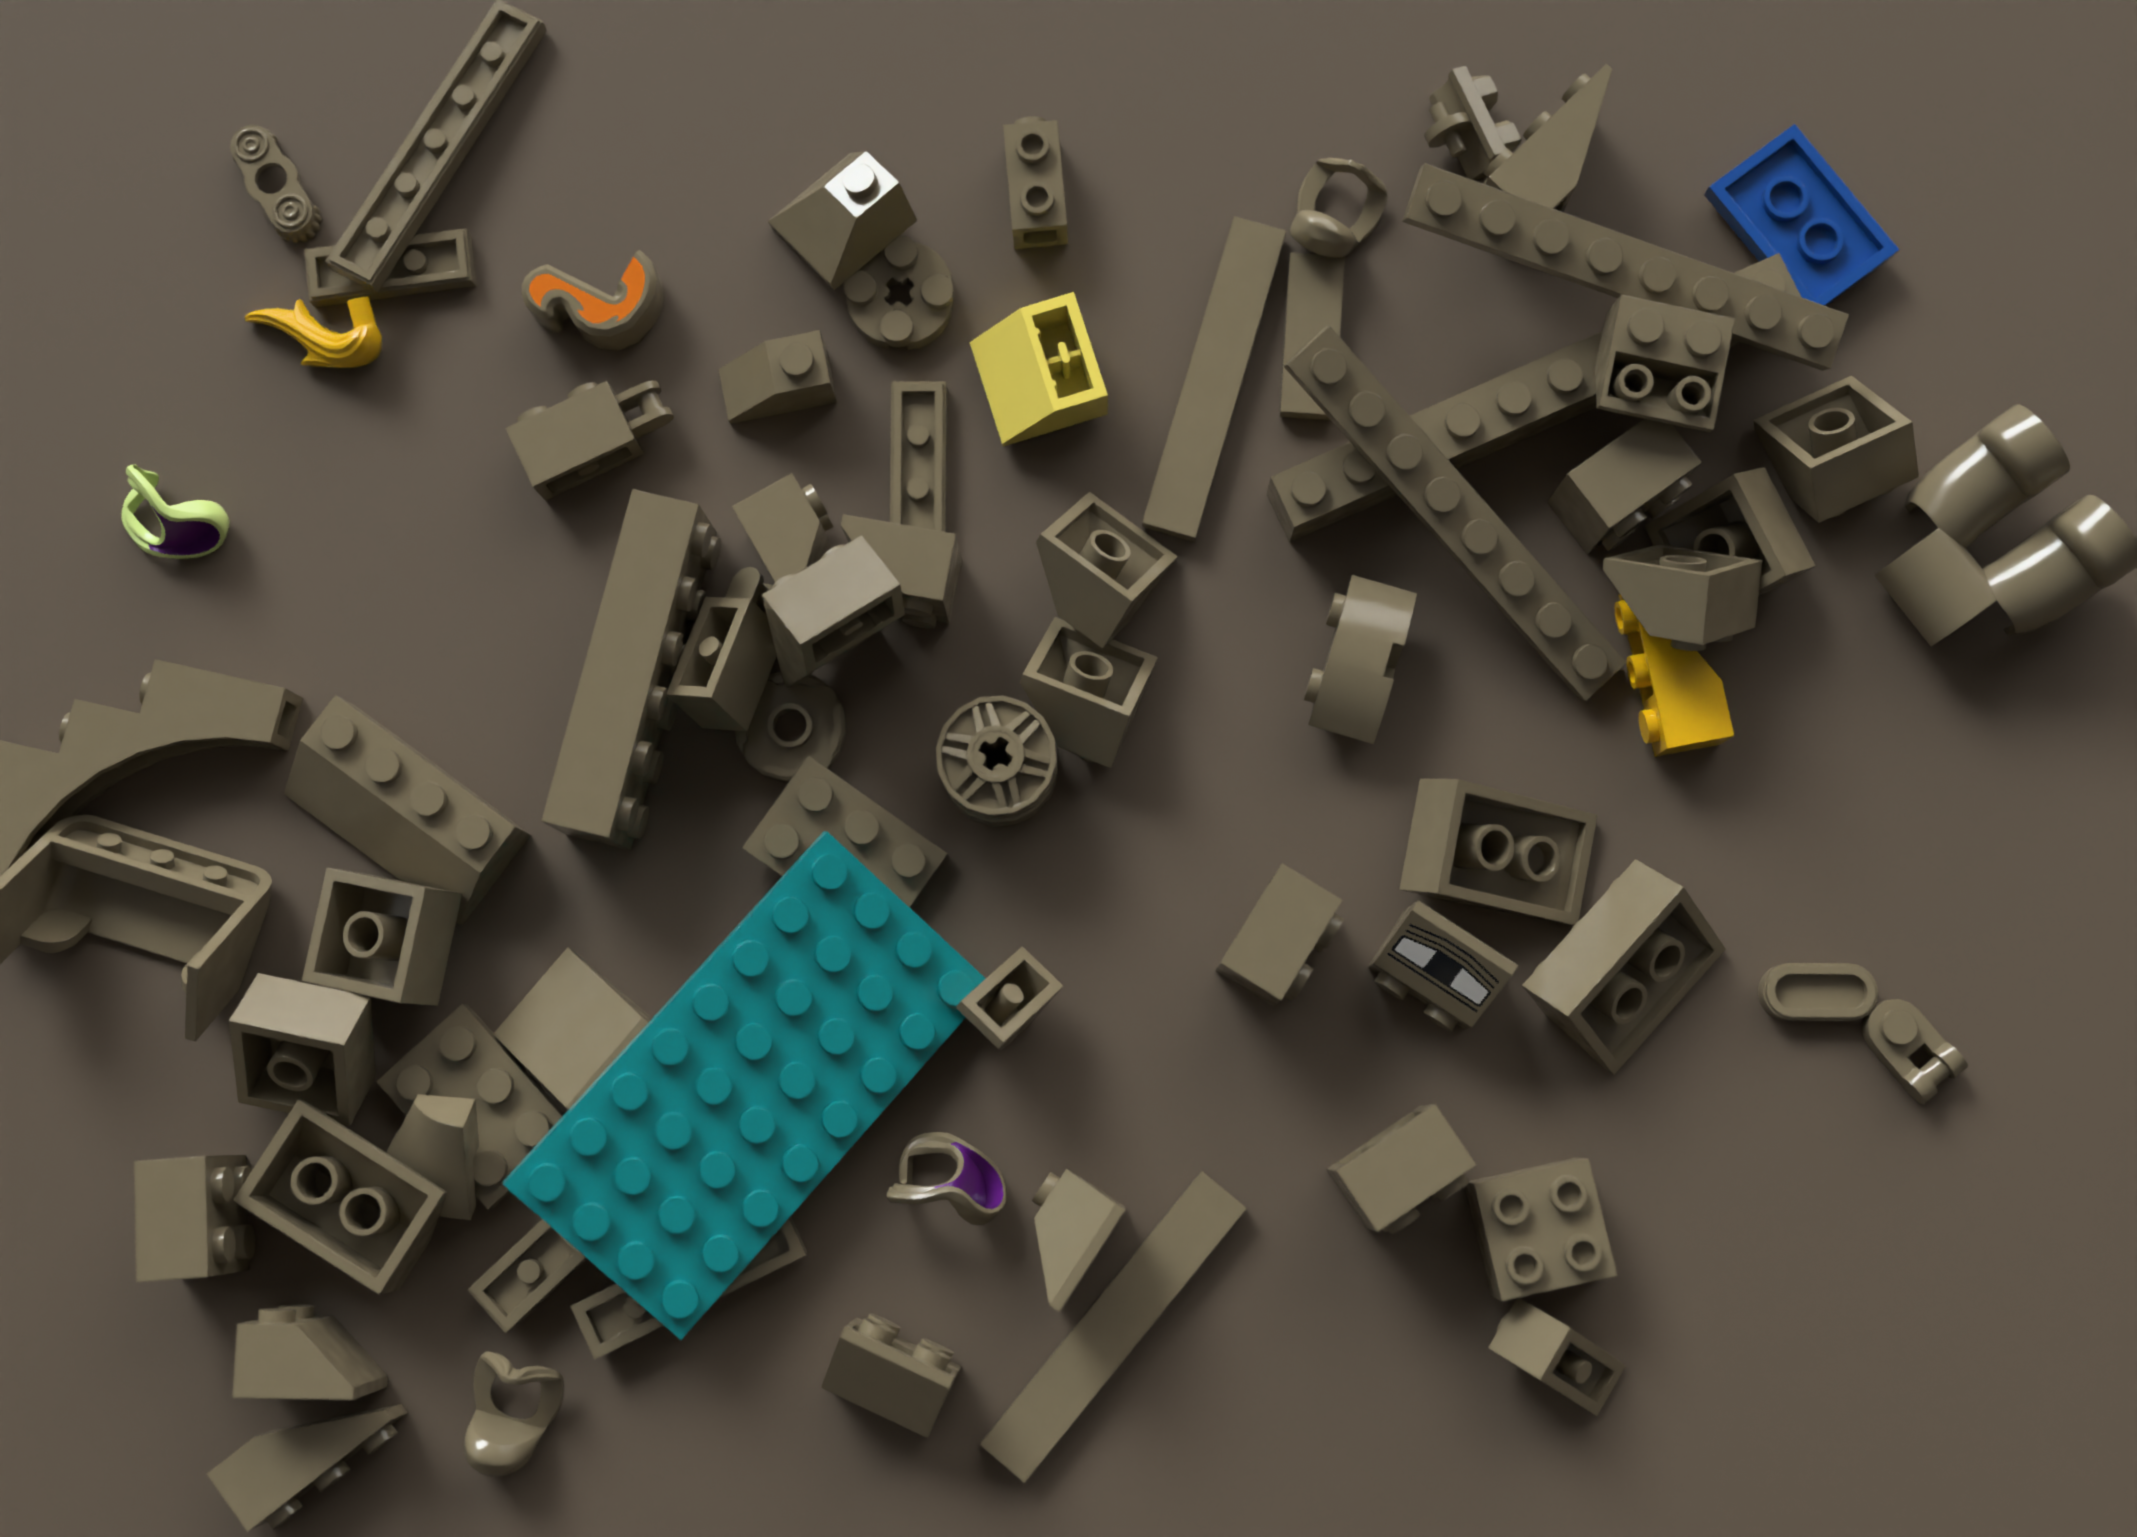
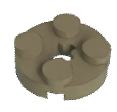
M898 236L844 283L848 312L855 328L866 340L878 347L889 349V346L896 348L907 347V350L921 348L934 341L946 329L951 320L955 296L952 276L947 264L933 249L924 244L914 242L907 236ZM895 284L900 286L910 285L912 288L909 293L913 301L907 306L900 301L890 305L886 301L891 295L890 287Z

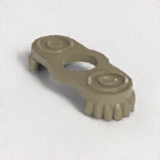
M248 125L240 128L231 139L230 150L233 160L237 163L245 177L244 184L247 192L257 203L262 205L270 221L276 227V233L286 241L291 240L293 243H299V241L307 242L308 237L314 238L315 232L320 230L318 223L322 222L320 217L321 211L312 204L301 186L297 167L279 149L276 143L278 138L267 129L258 125ZM279 166L287 174L285 186L279 192L273 194L260 191L258 187L260 173L265 168Z

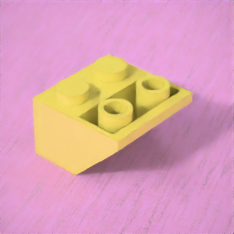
M1074 292L1022 307L970 342L1003 447L1108 414V394Z

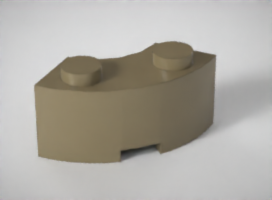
M1352 575L1346 595L1334 594L1326 625L1334 627L1335 631L1323 670L1312 669L1303 699L1313 703L1308 725L1374 744L1394 683L1395 668L1402 648L1405 645L1417 593Z

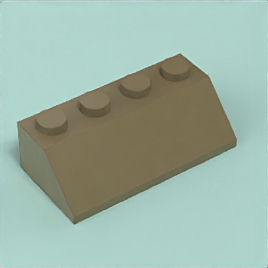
M337 695L332 698L300 740L284 790V794L400 881L462 893L456 920L460 925L466 922L531 836L527 831L357 706Z

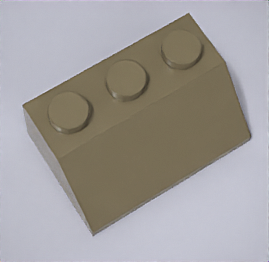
M1635 859L1621 876L1612 882L1609 889L1586 915L1573 926L1572 930L1550 955L1536 967L1532 975L1522 986L1550 1020L1601 1066L1615 1075L1726 948L1683 886Z
M298 1099L233 1201L380 1295L397 1291L403 1285L431 1241L447 1191L303 1099Z

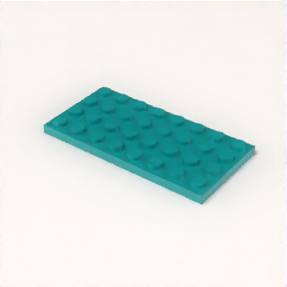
M823 831L503 1181V1185L675 1336L682 1340L966 1017L956 1006L986 978L828 831Z

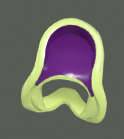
M136 464L127 466L125 474L128 476L127 481L133 489L124 501L121 519L125 530L139 548L153 556L187 559L208 555L223 544L227 537L230 521L227 513L218 503L207 500H193L169 506L155 490L159 481L157 473L143 470ZM145 498L160 521L161 537L159 538L146 530L133 515Z

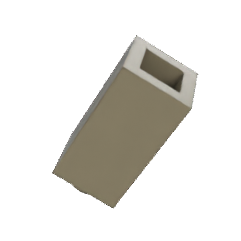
M1028 116L1016 120L1014 124L1003 125L1014 249L1067 245V216L1058 120L1046 121L1042 117Z

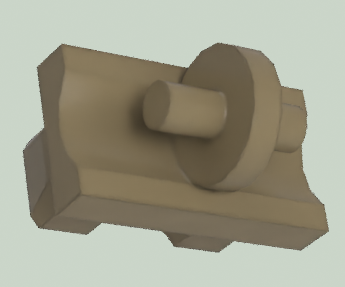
M1465 65L1452 69L1448 74L1447 82L1430 95L1429 100L1432 107L1429 111L1435 124L1426 130L1424 137L1429 147L1435 148L1446 145L1452 158L1458 157L1467 177L1476 181L1485 177L1484 171L1488 165L1504 149L1508 148L1513 152L1521 144V137L1513 122L1506 120L1494 124L1488 112L1498 102V90L1491 76L1471 77Z

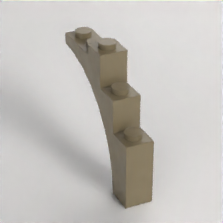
M155 659L152 671L145 675L140 686L139 699L142 704L140 713L74 699L71 712L64 716L60 725L59 740L62 744L59 753L0 740V876L58 821L77 815L86 805L118 781L158 761L201 749L250 746L289 751L303 697L283 687Z

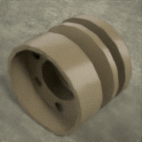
M1004 695L979 697L959 707L942 727L936 746L937 772L954 806L971 820L992 827L1017 825L1037 815L1052 797L1058 778L1055 738L1044 717L1026 702ZM1000 746L1006 747V754L1010 764L1005 766L998 763L993 770H989L984 752L986 750L997 752Z

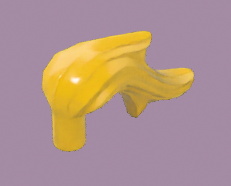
M359 297L347 301L354 329L343 334L322 326L311 316L301 299L296 301L294 310L280 308L253 311L245 316L246 322L273 326L301 343L308 352L301 362V365L356 368L374 361L382 350V335L376 325L369 297Z

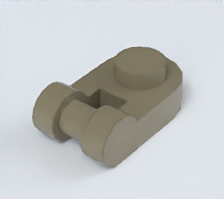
M1900 999L1880 1001L1863 1018L1861 1025L1862 1035L1868 1047L1911 1097L1920 1104L1924 1105L1938 1093L1936 1086L1946 1077L1954 1079L1968 1067L1961 1053L1946 1042L1919 1009L1910 1002ZM1919 1047L1931 1059L1920 1069L1915 1067L1908 1058Z

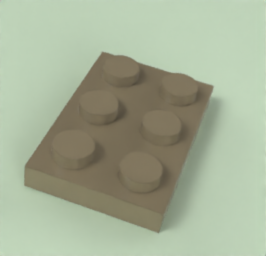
M809 755L742 847L749 854L783 876L821 833L828 831L908 907L912 905L948 854Z
M463 1003L376 1081L405 1115H407L418 1094L476 1099L479 1147L473 1159L476 1197L487 1209H494L511 1193L503 1185V1181L564 1115V1112L511 1052L493 1035V1032L468 1004Z

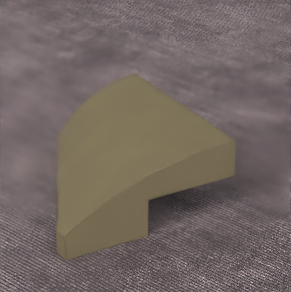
M418 1094L401 1128L394 1136L387 1154L447 1191L439 1216L471 1220L476 1208L473 1159L479 1147L476 1099Z

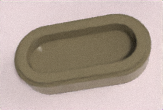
M1785 963L1774 966L1765 972L1758 985V998L1763 1009L1770 1016L1778 1020L1845 1022L1864 1018L1874 1009L1878 999V988L1870 972L1856 964Z

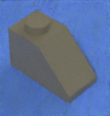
M820 330L764 341L719 368L730 424L837 402L828 353Z
M1022 946L962 999L956 1008L1002 1051L1035 1020L1062 989L1063 985Z
M1521 1298L1516 1299L1511 1310L1501 1319L1497 1328V1334L1488 1347L1596 1416H1598L1626 1367L1625 1364L1567 1325Z

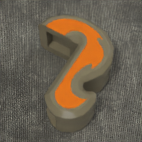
M641 250L635 252L618 283L613 297L548 264L530 271L522 283L523 301L541 326L551 332H561L563 330V321L571 318L583 338L599 349L619 351L639 343L654 326L663 308L664 291L660 276L653 262Z

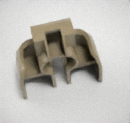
M2020 404L2011 406L1985 425L1969 440L1954 449L1930 469L1910 490L1904 505L1905 508L1910 512L1919 506L1929 515L1938 529L1874 575L1930 646L1950 635L1995 601L2001 605L2013 625L2004 629L2008 636L2024 635L2059 620L2081 606L2100 590L2115 584L2137 568V538L2121 517L2103 500L2094 495H2086L2072 503L2022 542L1988 565L1981 567L1969 553L1967 548L1979 536L2070 471L2071 466L2068 457L2056 437L2033 412Z

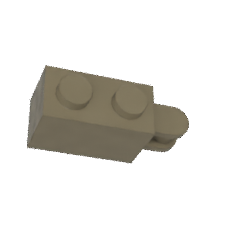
M607 381L600 384L595 382L586 383L569 392L567 395L568 399L549 408L538 406L529 409L517 418V423L505 428L533 488L545 501L645 454L638 438L667 425L674 419L671 408L664 407L658 396L662 391L658 381L643 382L618 395L615 394ZM639 406L643 415L629 421L625 412Z
M746 567L736 573L725 597H705L666 693L701 728L747 732L777 656L762 594L769 591L772 585L764 583L763 575L754 567Z

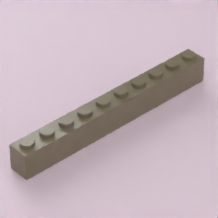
M1779 253L1735 272L1737 275L1801 297ZM1602 331L1414 413L1410 417L1451 464L1458 469L1597 407L1595 365ZM1731 339L1730 348L1742 342ZM1351 442L1271 476L1266 493L1289 543L1397 496L1394 490Z

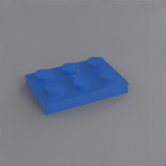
M1796 124L1792 125L1709 186L1704 194L1759 262L1779 253L1801 297L1824 306H1828L1890 260L1899 251L1895 243Z

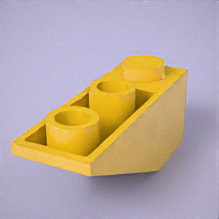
M1619 594L1620 601L1615 602L1614 606L1615 620L1620 634L1628 635L1632 655L1627 657V674L1632 688L1640 689L1644 710L1639 711V728L1643 741L1646 744L1652 743L1654 756L1721 745L1734 737L1724 687L1719 676L1698 651L1675 649L1671 647V639L1650 636Z

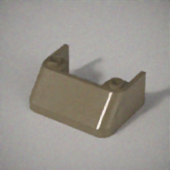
M69 816L58 821L0 876V964L20 944L45 953H57L77 944L87 932L187 963L181 973V987L186 993L185 1039L196 1042L241 987L270 905L272 879L267 871L249 863L97 816Z

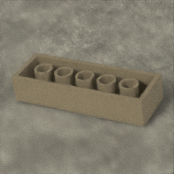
M632 489L541 820L565 835L631 851L634 838L641 839L645 832L649 817V807L643 805L648 785H655L661 774L664 754L658 751L663 729L671 730L678 709V705L666 693L687 644L692 622H696L705 597H707L706 591L701 590L706 569L714 570L721 547V539L715 537L716 530L699 504Z

